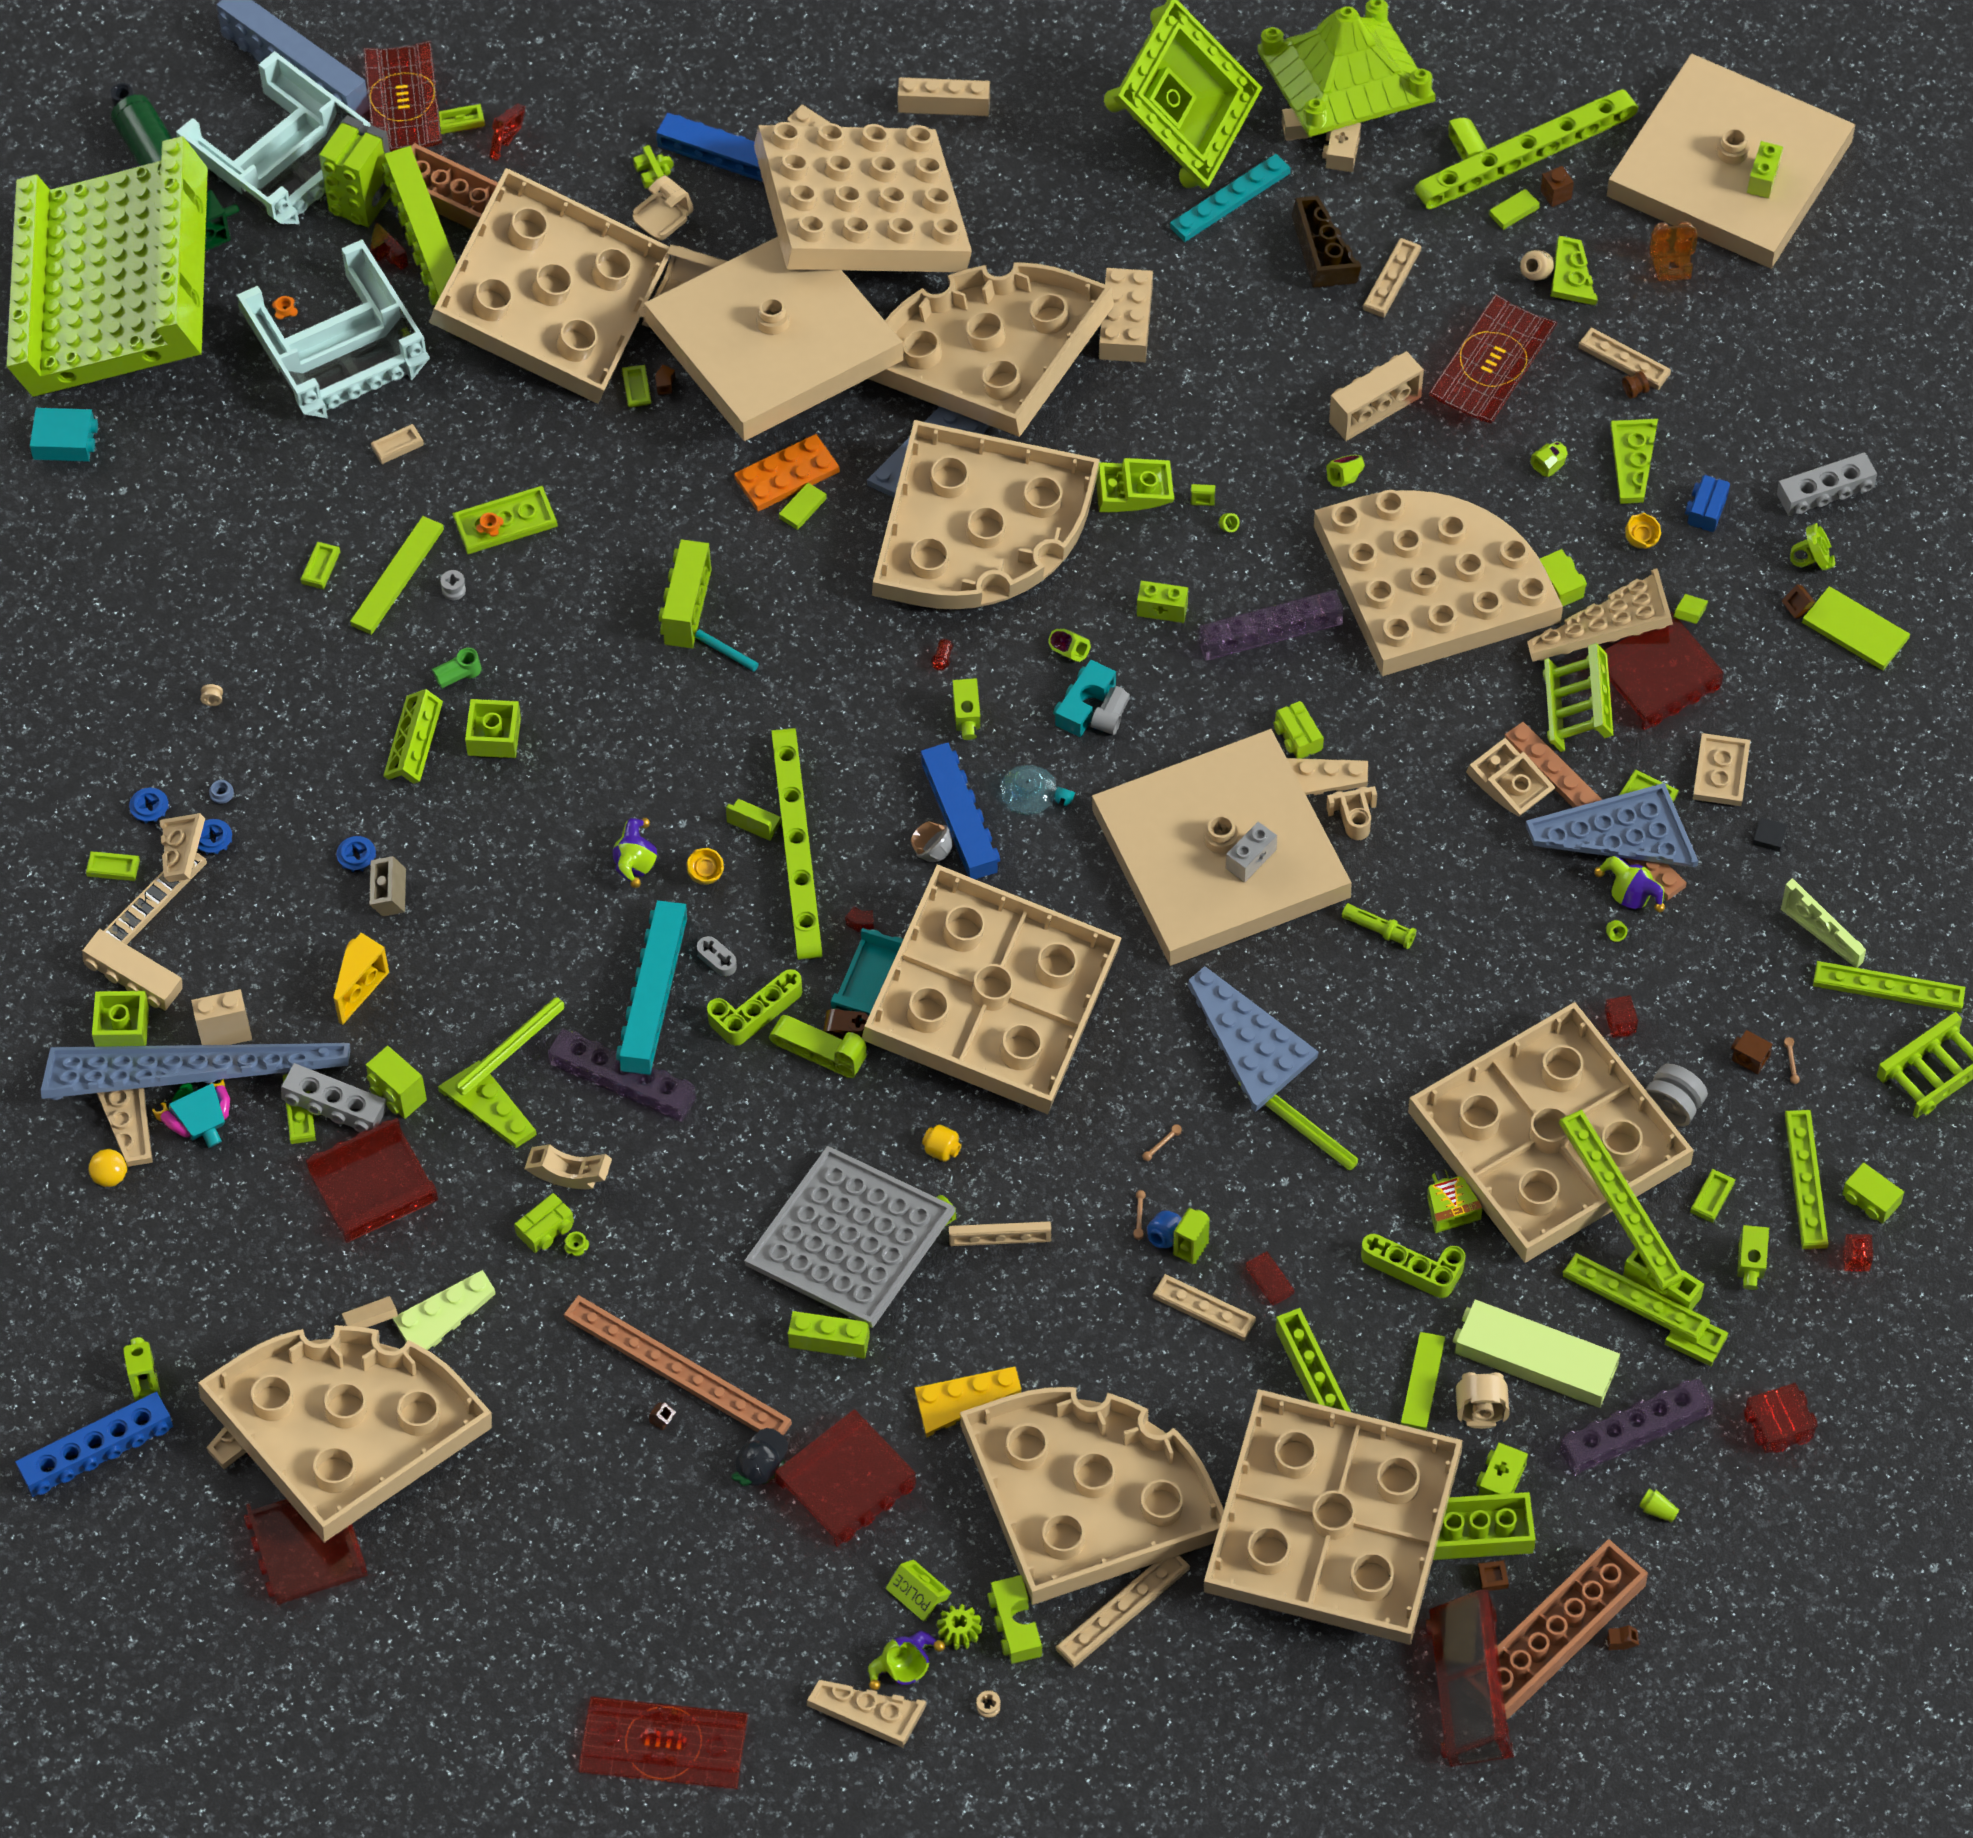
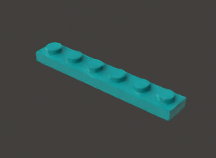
M1277 154L1271 156L1170 222V228L1184 242L1188 241L1289 175L1291 167Z

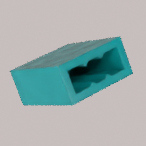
M36 408L30 441L33 460L89 461L90 453L95 450L93 433L98 431V421L94 419L92 410Z

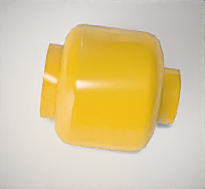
M936 1125L934 1128L930 1127L922 1140L926 1154L943 1162L948 1161L951 1157L955 1158L961 1149L958 1133L943 1125Z

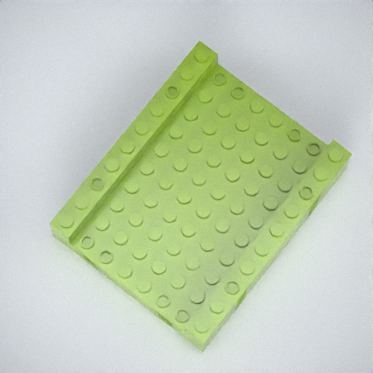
M184 136L162 141V158L159 162L51 190L37 174L16 180L6 366L32 397L202 354L208 168Z

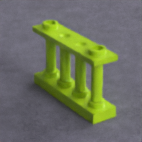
M1597 643L1588 645L1589 655L1586 659L1562 667H1557L1549 658L1544 659L1545 669L1543 670V677L1546 681L1549 718L1547 737L1549 742L1560 752L1565 751L1564 738L1594 729L1604 738L1614 736L1607 653ZM1590 668L1588 679L1560 687V677ZM1591 688L1592 696H1590L1589 700L1562 708L1561 697ZM1593 709L1591 720L1563 728L1564 717Z
M1956 1012L1879 1064L1877 1077L1880 1081L1884 1083L1890 1078L1892 1080L1896 1079L1917 1102L1913 1113L1915 1118L1922 1114L1927 1115L1931 1113L1939 1102L1973 1080V1064L1963 1070L1941 1047V1043L1945 1040H1953L1973 1061V1046L1959 1033L1962 1018ZM1928 1052L1934 1053L1955 1076L1944 1083L1922 1060V1056ZM1909 1065L1915 1066L1936 1089L1927 1096H1924L1903 1073V1069Z

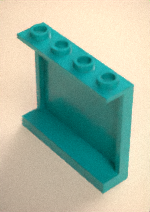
M862 928L861 941L838 994L834 993L832 997L831 1009L861 1011L869 1016L903 939L883 935L877 930Z

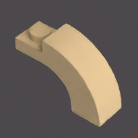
M548 1144L531 1148L525 1170L540 1179L559 1186L573 1189H593L595 1182L605 1181L612 1159L606 1154L576 1157L565 1154Z

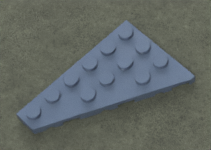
M1204 966L1189 979L1188 987L1192 995L1196 997L1198 1007L1202 1008L1212 1034L1218 1039L1220 1049L1224 1050L1229 1060L1228 1064L1235 1078L1240 1082L1243 1093L1247 1094L1252 1104L1251 1108L1255 1112L1318 1057L1319 1052L1207 967Z

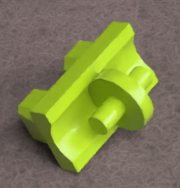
M649 145L643 147V154L633 158V164L637 172L649 170L641 174V180L645 189L649 188L657 179L663 177L664 174L669 175L671 173L670 169L674 165L672 159L668 156L663 157L662 154H659L655 158Z

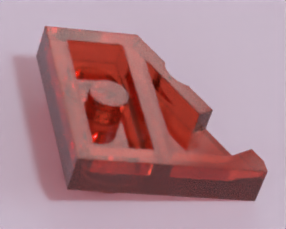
M517 103L512 108L507 109L501 116L495 118L492 124L494 132L490 158L499 160L501 157V146H508L513 137L518 133L523 124L525 106Z

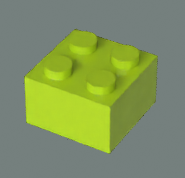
M470 699L465 737L468 756L516 758L521 721L519 701Z
M145 991L95 992L92 1028L95 1047L146 1046L149 1003Z
M386 1046L366 1064L370 1092L385 1098L386 1105L392 1113H399L406 1119L427 1100L422 1075L389 1046Z

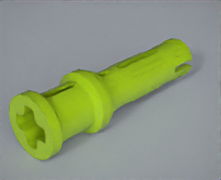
M1349 903L1346 904L1342 912V918L1383 935L1385 940L1398 942L1405 949H1409L1415 939V928H1406L1399 925L1398 921L1394 919L1389 921Z

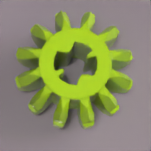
M963 1604L957 1610L951 1605L949 1607L950 1613L942 1611V1619L937 1621V1628L940 1629L938 1636L939 1638H945L944 1644L946 1647L954 1643L956 1650L959 1649V1644H963L968 1649L970 1646L969 1641L976 1643L978 1641L977 1634L982 1632V1626L979 1625L981 1618L979 1615H974L973 1607L965 1611Z

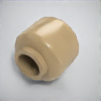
M1533 250L1523 256L1520 268L1522 274L1529 280L1541 281L1551 275L1554 262L1547 252Z

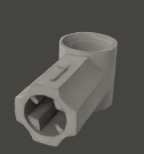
M1118 686L1110 688L1101 708L1097 707L1094 712L1091 727L1115 735L1130 694Z

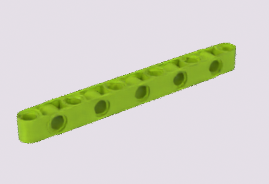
M1626 90L1616 91L1425 178L1415 186L1414 191L1426 208L1433 209L1632 118L1639 108Z
M796 728L771 730L798 960L822 957V947ZM810 925V927L804 928L802 926Z

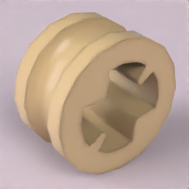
M208 684L202 687L200 700L203 704L217 706L222 703L223 689L220 686Z
M984 1691L979 1694L976 1702L978 1713L985 1718L996 1716L1000 1711V1698L997 1693ZM987 1700H992L994 1707L990 1706V1709L984 1708L983 1701L987 1703Z

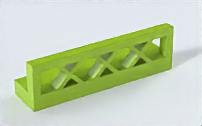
M427 689L406 696L383 775L388 780L401 775L413 784L421 780L443 703L441 699Z

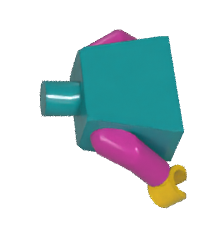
M220 1079L218 1084L209 1083L210 1085L170 1103L169 1110L164 1102L161 1103L162 1111L157 1112L154 1108L152 1109L156 1119L162 1121L170 1130L182 1137H190L191 1140L203 1136L208 1148H211L222 1142L216 1129L222 1127L225 1119L229 1116L230 1097L225 1088L224 1079Z

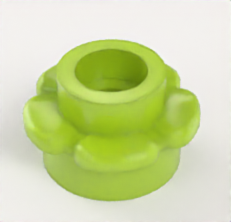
M572 1232L565 1239L564 1249L568 1254L580 1256L589 1247V1241L580 1232Z

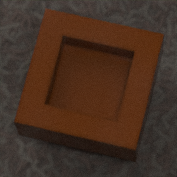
M1799 584L1781 600L1794 618L1798 619L1815 603L1805 588Z
M1504 1560L1478 1564L1482 1592L1508 1589L1509 1582Z

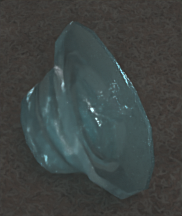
M1034 765L1017 766L1005 774L1000 784L1002 800L1011 811L1023 815L1041 813L1053 803L1056 791L1055 778L1046 769Z

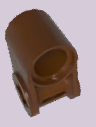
M829 1009L826 1011L823 1031L842 1040L848 1032L857 1035L860 1033L862 1038L864 1026L869 1016L861 1011Z

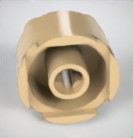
M1472 1372L1462 1375V1380L1456 1386L1457 1416L1459 1421L1462 1422L1463 1419L1467 1422V1426L1479 1429L1494 1427L1496 1422L1503 1419V1422L1506 1421L1510 1412L1508 1386L1505 1380H1503V1375L1500 1373L1475 1374Z

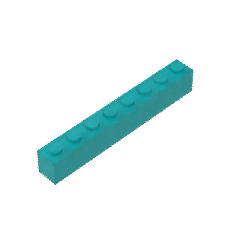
M657 900L655 910L650 911L649 924H651V928L646 929L644 939L647 945L646 948L641 949L640 963L642 965L641 968L637 967L635 982H637V986L632 987L630 1001L633 1003L632 1007H627L626 1021L628 1023L627 1026L622 1027L621 1032L623 1044L622 1046L618 1045L616 1060L620 1061L621 1071L651 1074L687 922L686 904Z

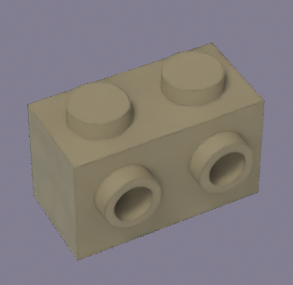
M393 856L371 860L370 905L381 916L404 913L406 868Z

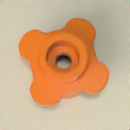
M281 296L272 303V307L276 310L275 317L283 319L284 317L296 316L298 311L294 307L295 300L288 296Z
M491 512L483 514L480 518V524L476 526L477 532L487 533L491 537L497 536L499 534V527L504 523L503 518Z

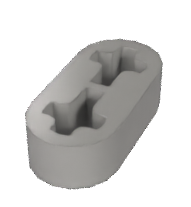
M710 936L703 937L697 942V953L703 962L721 976L734 974L737 963L736 957L732 952ZM712 946L713 953L710 950L704 952V947L710 948ZM721 960H722L724 963H727L728 961H730V966H727V965L721 966Z

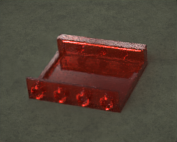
M1672 612L1670 614L1673 625L1666 626L1663 629L1643 632L1637 636L1631 635L1604 650L1608 658L1609 680L1642 718L1643 730L1651 726H1657L1664 718L1678 714L1683 707L1697 703L1702 696L1709 692H1716L1722 685L1724 672L1684 625L1674 617Z
M398 1118L384 1121L378 1127L370 1131L360 1132L356 1137L346 1142H339L333 1148L324 1152H317L306 1160L308 1172L346 1243L438 1201L436 1187L432 1181H429L400 1128Z
M855 1409L775 1471L776 1483L782 1489L787 1487L834 1537L836 1547L842 1542L850 1541L857 1530L862 1526L867 1527L870 1525L877 1514L882 1510H889L894 1505L896 1499L901 1495L909 1494L916 1484V1473Z
M287 1499L251 1510L249 1503L246 1504L248 1514L243 1515L247 1529H253L255 1536L251 1537V1542L255 1553L259 1551L261 1553L262 1559L258 1560L262 1575H268L269 1582H265L269 1598L275 1596L277 1605L368 1576L352 1524L324 1542Z

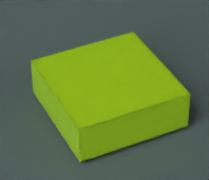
M1192 484L1191 505H1215V485Z

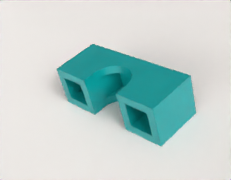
M1090 660L1086 667L1083 666L1078 673L1075 684H1071L1068 687L1063 702H1058L1054 709L1055 726L1081 738L1092 721V706L1083 701L1088 698H1096L1104 702L1110 688H1114L1116 685V671L1093 660Z

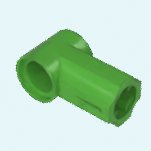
M464 648L458 652L456 658L432 669V672L439 686L444 688L464 677H477L482 667L475 649Z

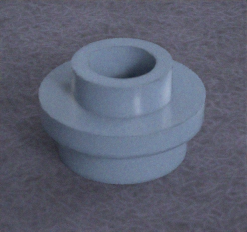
M218 780L210 787L209 795L215 803L223 804L232 799L234 790L227 781Z

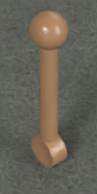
M1788 1037L1784 1040V1046L1788 1049L1792 1074L1790 1082L1797 1084L1800 1078L1796 1074L1792 1049L1794 1040Z
M1173 1125L1171 1132L1150 1151L1143 1153V1160L1150 1161L1152 1155L1174 1135H1180L1181 1126Z
M1142 1190L1136 1193V1198L1138 1199L1137 1225L1133 1235L1137 1240L1142 1239L1144 1236L1141 1226L1143 1199L1146 1194Z

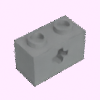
M1257 822L1226 854V869L1243 882H1246L1276 851L1277 835L1260 822Z

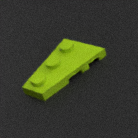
M1563 236L1558 237L1551 296L1596 306L1598 299L1592 288L1593 281L1588 273V263L1581 240Z

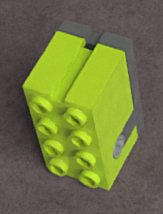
M348 115L319 154L329 211L335 216H342L357 225L361 224L369 228L392 193L390 186L386 187L382 168V163H385L384 154L390 152L387 131L372 125L370 127L365 126L362 121Z

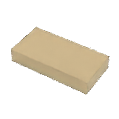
M413 424L371 442V447L381 464L424 445L423 439Z
M389 1296L342 1313L346 1326L367 1328L397 1317L398 1313Z

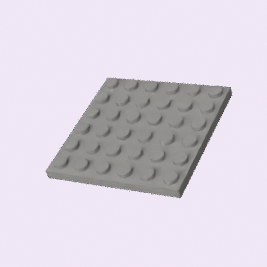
M827 1146L744 1261L747 1267L857 1321L867 1322L873 1328L953 1216L955 1208L949 1203Z

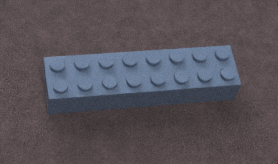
M221 0L216 4L222 35L226 39L234 41L243 51H248L258 62L261 63L275 51L358 115L362 116L370 109L366 83L363 78L253 0ZM339 107L340 115L338 119L344 120L347 115L353 117L344 109Z

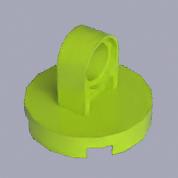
M1817 523L1807 526V539L1793 545L1791 548V562L1797 567H1804L1817 562L1824 571L1835 566L1834 555L1829 556L1831 544L1821 526L1818 527ZM1798 550H1804L1808 556L1801 560L1796 558L1794 553Z

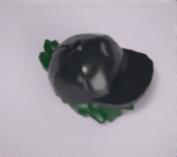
M761 1429L738 1453L735 1461L736 1472L731 1474L733 1481L743 1486H756L766 1484L780 1475L781 1471L787 1467L784 1460L788 1451L786 1438L774 1429Z

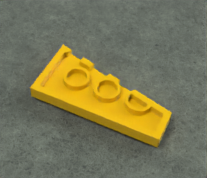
M1016 1366L915 1388L926 1438L935 1434V1431L943 1427L948 1428L955 1425L956 1421L960 1420V1412L1021 1393Z

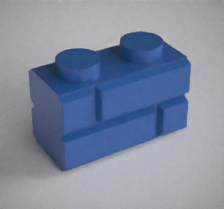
M1704 475L1700 483H1695L1692 496L1695 497L1694 501L1688 502L1685 514L1689 515L1688 524L1690 526L1702 527V529L1710 532L1715 531L1729 494V482L1721 479L1716 480L1714 477Z

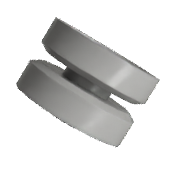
M1675 1064L1662 1065L1655 1074L1653 1081L1645 1089L1671 1123L1678 1127L1689 1125L1696 1114V1109L1701 1107L1708 1095L1705 1085L1696 1075L1684 1067Z

